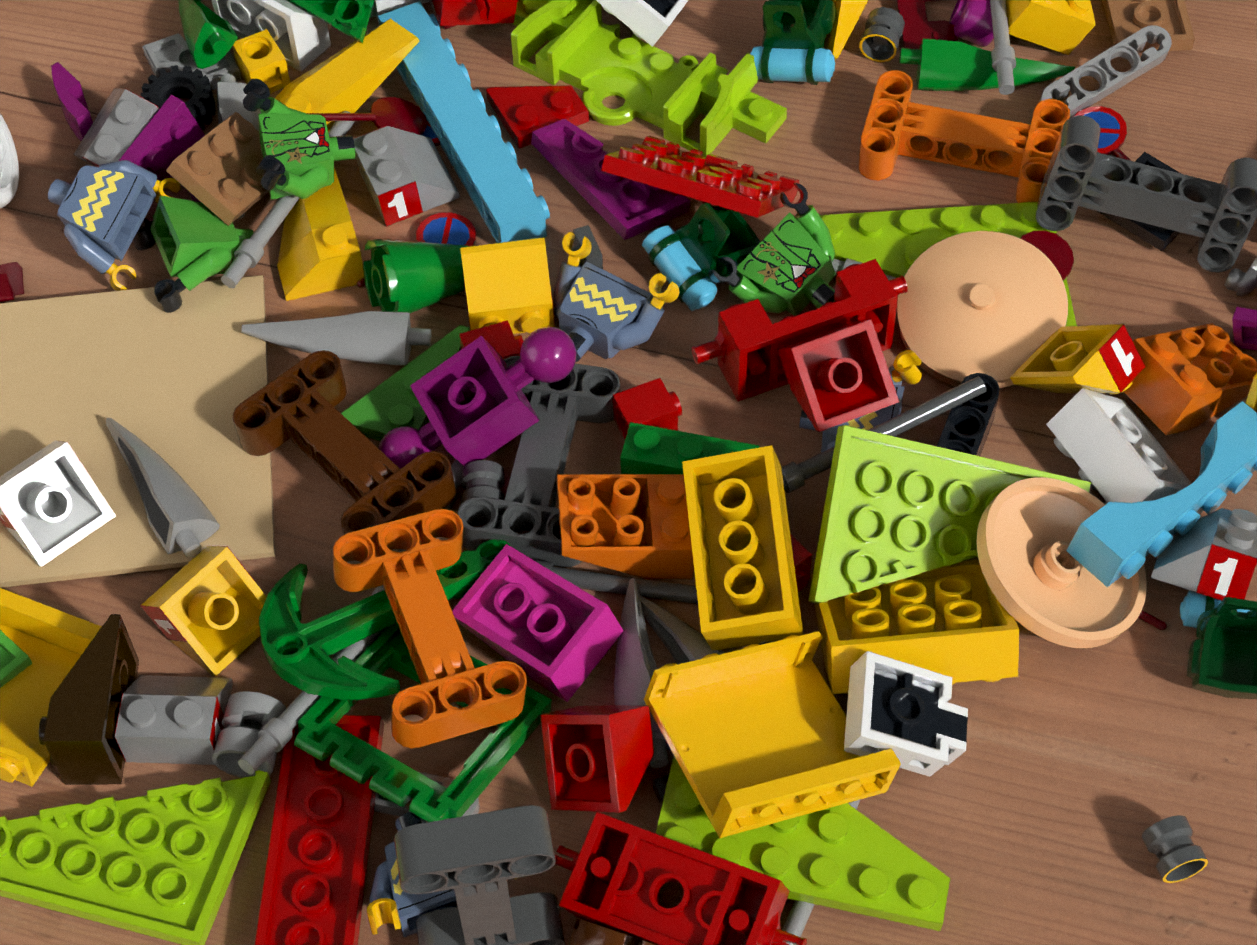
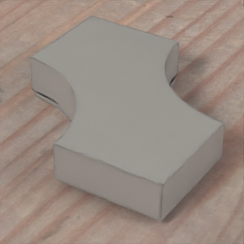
M179 33L142 46L145 57L157 78L159 77L158 70L164 68L166 73L172 72L171 66L178 65L179 71H183L184 65L191 66L192 73L196 69L202 71L203 76L206 75L208 77L212 90L217 89V82H220V78L223 75H233L236 78V82L242 80L240 69L230 50L215 65L200 69L192 58L187 42Z

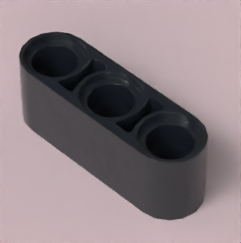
M975 373L964 378L961 384L979 376L986 386V392L951 409L937 447L981 456L994 421L1000 388L993 377L983 373Z

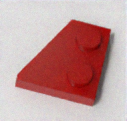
M571 85L490 87L486 89L487 101L519 149L531 144L533 131L562 119L568 120L575 126L589 122L588 109Z

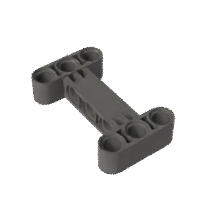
M1080 115L1066 120L1041 185L1036 211V220L1040 226L1050 231L1065 230L1072 224L1077 209L1080 206L1200 237L1197 260L1203 269L1219 273L1232 268L1257 217L1256 159L1245 157L1231 162L1221 183H1216L1098 153L1101 130L1099 124L1088 116Z
M511 356L504 359L509 367L518 361L520 356ZM576 363L572 371L560 381L544 383L534 380L521 389L538 416L539 421L522 432L505 500L473 497L461 504L458 515L462 519L464 527L462 543L468 551H476L483 542L497 539L507 541L511 547L534 561L554 562V566L573 567L582 562L562 556L559 509L555 508L558 499L557 474H564L577 421L601 424L614 420L613 395L620 392V379L611 369ZM478 524H485L482 527H473ZM519 531H529V532L524 533V534H518V533H517V532H519Z
M533 805L520 806L415 824L405 827L395 834L394 841L401 889L409 894H427L454 889L457 907L427 912L416 919L418 945H565L556 895L540 892L510 897L507 879L543 873L555 865L556 860L549 819L544 808Z

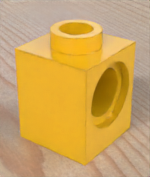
M267 29L235 41L232 46L235 60L246 84L251 79H259L268 86L270 93L283 89L290 83L286 59Z

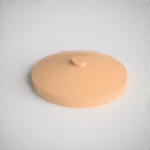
M974 231L957 234L928 248L908 269L904 277L907 282L908 292L899 294L897 301L898 327L906 349L916 353L922 361L919 366L928 374L955 387L961 385L965 377L975 373H983L993 377L997 381L999 388L1015 385L1010 377L1060 327L1066 326L1068 316V299L1061 275L1050 259L1035 246L1020 238L993 231Z
M1035 477L1017 481L1006 487L991 501L983 512L979 521L976 540L977 553L983 575L991 591L1005 610L1017 622L1037 636L1055 644L1071 648H1093L1107 644L1126 631L1136 621L1142 611L1147 589L1144 564L1130 579L1121 576L1109 587H1106L1066 551L1080 524L1105 504L1076 485L1058 479Z

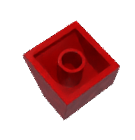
M872 319L853 321L777 349L790 389L817 432L899 403Z
M649 705L577 706L540 715L551 810L616 813L626 811L654 755Z

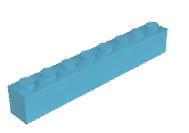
M420 1L378 15L379 25L391 18L419 39V43L396 68L415 102L426 116L428 123L440 141L442 149L496 243L547 237L546 219L550 218V212L542 195L538 197L535 195L529 172L526 168H519L510 141L504 143L501 138V129L494 115L488 116L479 89L473 90L470 86L471 82L468 71L463 63L457 64L450 40L448 38L442 39L435 15H428Z

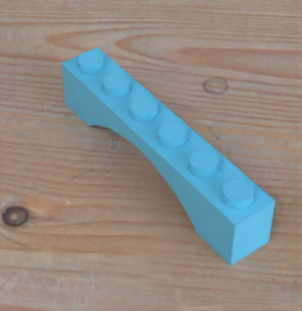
M1241 401L1215 422L1201 446L1199 476L1192 484L1175 494L1152 501L1134 503L1108 502L1080 524L1066 551L1106 587H1109L1121 576L1130 579L1143 566L1146 561L1145 557L1149 554L1154 557L1159 556L1172 542L1174 534L1178 532L1184 536L1198 522L1203 511L1207 514L1214 512L1225 500L1227 492L1231 491L1237 494L1253 476L1252 473L1255 470L1257 471V412Z

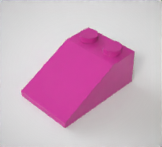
M508 544L503 547L452 610L458 623L507 661L514 662L522 667L530 679L566 702L570 700L624 631L607 604Z

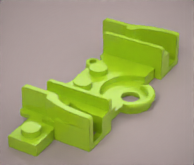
M520 0L517 3L515 20L512 23L517 25V27L511 33L513 66L552 85L561 80L584 91L582 94L583 104L588 109L591 118L598 123L618 126L638 117L663 129L664 139L679 144L689 151L691 149L700 150L703 152V157L706 158L732 128L766 144L787 118V108L751 92V89L758 82L754 56L749 53L742 58L729 75H726L729 70L717 65L716 55L711 52L699 65L698 60L691 55L681 57L678 64L674 62L672 54L657 47H652L650 44L640 40L635 34L631 38L620 39V24L607 25L603 23L602 7L596 0ZM546 40L550 41L535 55L536 65L528 61ZM609 96H619L625 100V103L620 108L610 109L605 107L602 101ZM702 113L706 117L700 123V143L686 137V129Z

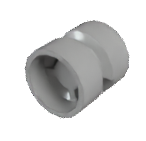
M243 691L230 695L222 719L224 729L218 734L212 756L214 765L220 770L237 777L255 776V772L248 774L243 771L238 761L259 739L258 732L271 718H278L287 709L281 701L259 692ZM272 752L256 771L268 772L270 776L273 772L278 752Z

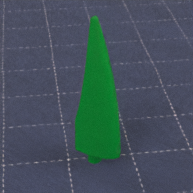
M178 0L184 36L196 66L204 69L215 65L231 49L238 38L237 34L228 21L213 12L202 0Z
M924 38L919 49L901 48L900 64L917 65V90L962 91L998 88L997 71L992 67V51L959 41ZM1016 57V66L1013 69L1014 86L1062 77L1073 71L1075 67Z

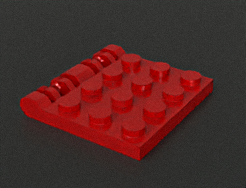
M646 136L642 145L633 144L632 148L620 147V151L605 154L601 171L756 218L784 207L780 200L781 192H784L789 202L793 203L798 192L793 183L799 184L798 179L784 175L778 179L777 173L766 171L764 175L758 174L757 179H755L753 166L743 164L741 167H738L737 161L714 154H708L705 158L703 157V152L696 149L682 152V155L679 156V144L673 142L666 144L665 140L653 136Z

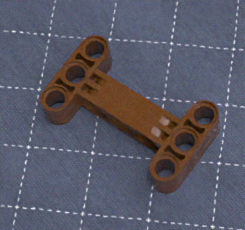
M316 351L308 355L240 403L233 412V422L245 452L254 456L266 455L290 439L355 501L354 504L343 512L341 517V527L344 535L428 511L444 509L454 500L456 489L451 463L447 456L435 451L425 452L400 469L335 408L345 398L347 386L340 359L330 351Z

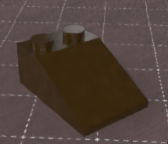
M111 614L51 696L48 715L43 716L40 720V744L46 746L50 754L52 767H57L65 785L122 784L125 759L114 735L122 694L137 679L139 659L120 614Z

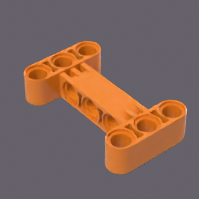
M891 70L880 75L861 136L859 171L865 178L878 181L888 178L894 171L898 155L1018 177L1016 189L1017 202L1039 201L1041 185L1061 129L1066 120L1070 118V109L1065 103L1057 99L1040 101L1034 108L1031 124L913 103L911 102L913 81L908 74L899 70Z
M436 509L350 532L341 536L333 547V574L337 585L349 592H360L383 585L421 682L419 685L400 691L394 697L392 703V736L401 746L411 749L510 721L518 717L522 712L525 700L527 678L522 667L510 661H499L475 668L436 572V570L454 565L460 559L462 553L463 521L458 514L447 509ZM437 537H445V538H448V539H447V540H439V539H436V538H437ZM393 549H403V550H405V551H403V552H395V551H392V550H393ZM349 561H359V562H361V563H359V564H350V563H347V562H349ZM506 688L510 689L513 693L504 695L495 690ZM461 701L468 704V706L457 708L450 705V703ZM414 714L423 719L412 722L403 717Z

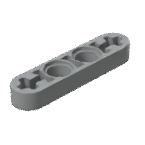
M1156 25L1144 27L1048 85L1044 89L1040 101L1052 99V97L1062 100L1067 97L1070 90L1072 95L1066 99L1065 104L1070 109L1071 118L1078 111L1090 107L1162 63L1172 45L1171 36L1162 27ZM1147 41L1150 44L1157 42L1160 45L1158 50L1154 47L1145 50L1140 58L1138 53L1143 50ZM1116 57L1125 58L1129 61L1131 69L1127 72L1116 71L1112 68L1110 61ZM1084 76L1094 77L1099 82L1100 88L1096 91H1086L1080 86L1079 79Z

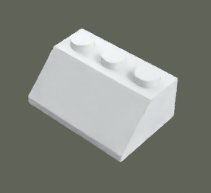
M212 0L214 12L230 23L237 36L245 38L267 29L284 55L286 64L300 72L331 46L328 24L287 0Z
M1082 388L1046 424L1056 436L1053 440L1056 447L1064 455L1074 459L1081 468L1078 471L1080 478L1091 482L1090 488L1099 491L1106 500L1105 505L1108 502L1134 503L1152 501L1175 494L1192 484L1125 400Z

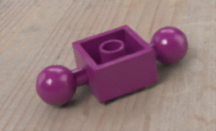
M556 327L538 328L532 331L523 341L520 359L508 367L502 356L480 336L410 385L430 422L419 430L409 426H401L390 430L381 439L378 449L400 469L417 456L433 451L441 444L463 466L473 461L485 459L539 421L538 416L521 389L534 380L553 383L565 378L572 371L576 362V348L573 340L566 332Z

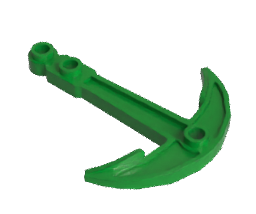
M488 540L480 544L476 551H463L460 559L454 565L436 570L447 600L463 598L506 544L511 545L504 540ZM299 563L275 584L266 597L259 616V626L265 657L281 679L308 694L340 700H362L399 693V680L370 671L345 656L338 658V664L329 657L397 623L385 590L303 624L300 623L302 620L301 597L308 573L307 565Z

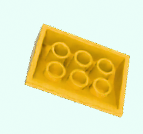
M979 560L962 561L895 582L872 587L861 592L831 599L827 602L814 603L818 629L822 635L821 647L825 670L833 694L844 693L848 695L850 667L866 651L953 677L952 685L958 682L980 680L995 682L1002 678L1018 677L1019 627L1015 618L1005 610L991 591L983 575Z

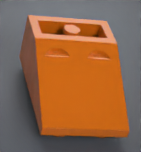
M1213 323L1134 339L1133 343L1146 367L1135 377L1132 385L1124 393L1165 435L1193 429L1247 397L1253 379L1257 374V362L1251 356L1244 354L1230 340L1229 334L1224 329Z
M557 474L562 556L645 579H692L694 563L684 474Z

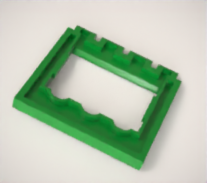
M398 623L388 626L355 661L362 667L380 675H383L391 667L421 684ZM470 655L475 668L487 665ZM526 686L522 712L518 717L496 725L499 727L494 734L489 733L464 762L463 770L447 788L336 726L343 715L358 700H340L322 696L298 721V735L294 741V746L322 762L332 755L329 765L360 784L366 783L373 776L369 783V789L401 807H404L413 798L409 806V812L427 822L462 817L540 725V715L551 712L552 699ZM506 688L495 690L504 695L513 693L510 689ZM455 702L456 704L462 707L468 706V704H466L465 702Z

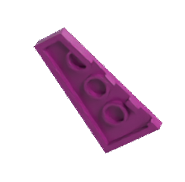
M171 94L119 161H131L156 174L159 181L165 178H172L166 171L172 161L203 138L205 134L184 101Z
M562 119L532 132L531 144L624 240L689 212L691 200L683 195L677 194L674 196L666 190L601 171L604 156L609 154L603 150V143L568 120Z

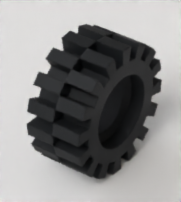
M178 65L171 66L172 72L166 73L164 68L158 70V78L153 74L149 76V84L144 83L142 86V98L152 102L159 108L162 107L171 94L177 98H189L185 105L202 131L205 129L203 122L210 125L213 121L212 115L216 114V104L209 79L206 75L203 76L202 71L196 69L192 73L191 66L184 65L183 71H179Z

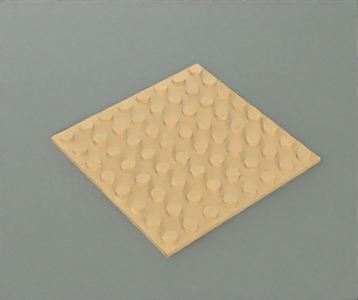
M263 275L242 277L235 288L227 287L221 280L204 281L191 291L186 288L180 292L182 298L181 307L171 313L165 312L161 302L157 301L154 293L155 287L0 303V476L55 440L68 442L115 514L114 518L43 566H39L0 521V588L184 567L194 558L186 557L183 551L167 554L153 532L134 478L106 425L107 418H112L160 455L184 479L215 517L220 527L212 536L200 543L202 546L201 551L207 546H228L239 561L275 557L271 452L262 456H254L245 452L233 422L235 408L268 384L267 341L244 334L241 330L242 325L266 323Z

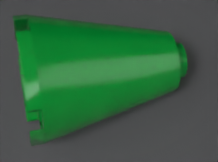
M389 239L369 240L365 244L364 251L371 250V260L363 261V270L371 306H380L382 312H408L411 314L464 291L460 248L470 246Z

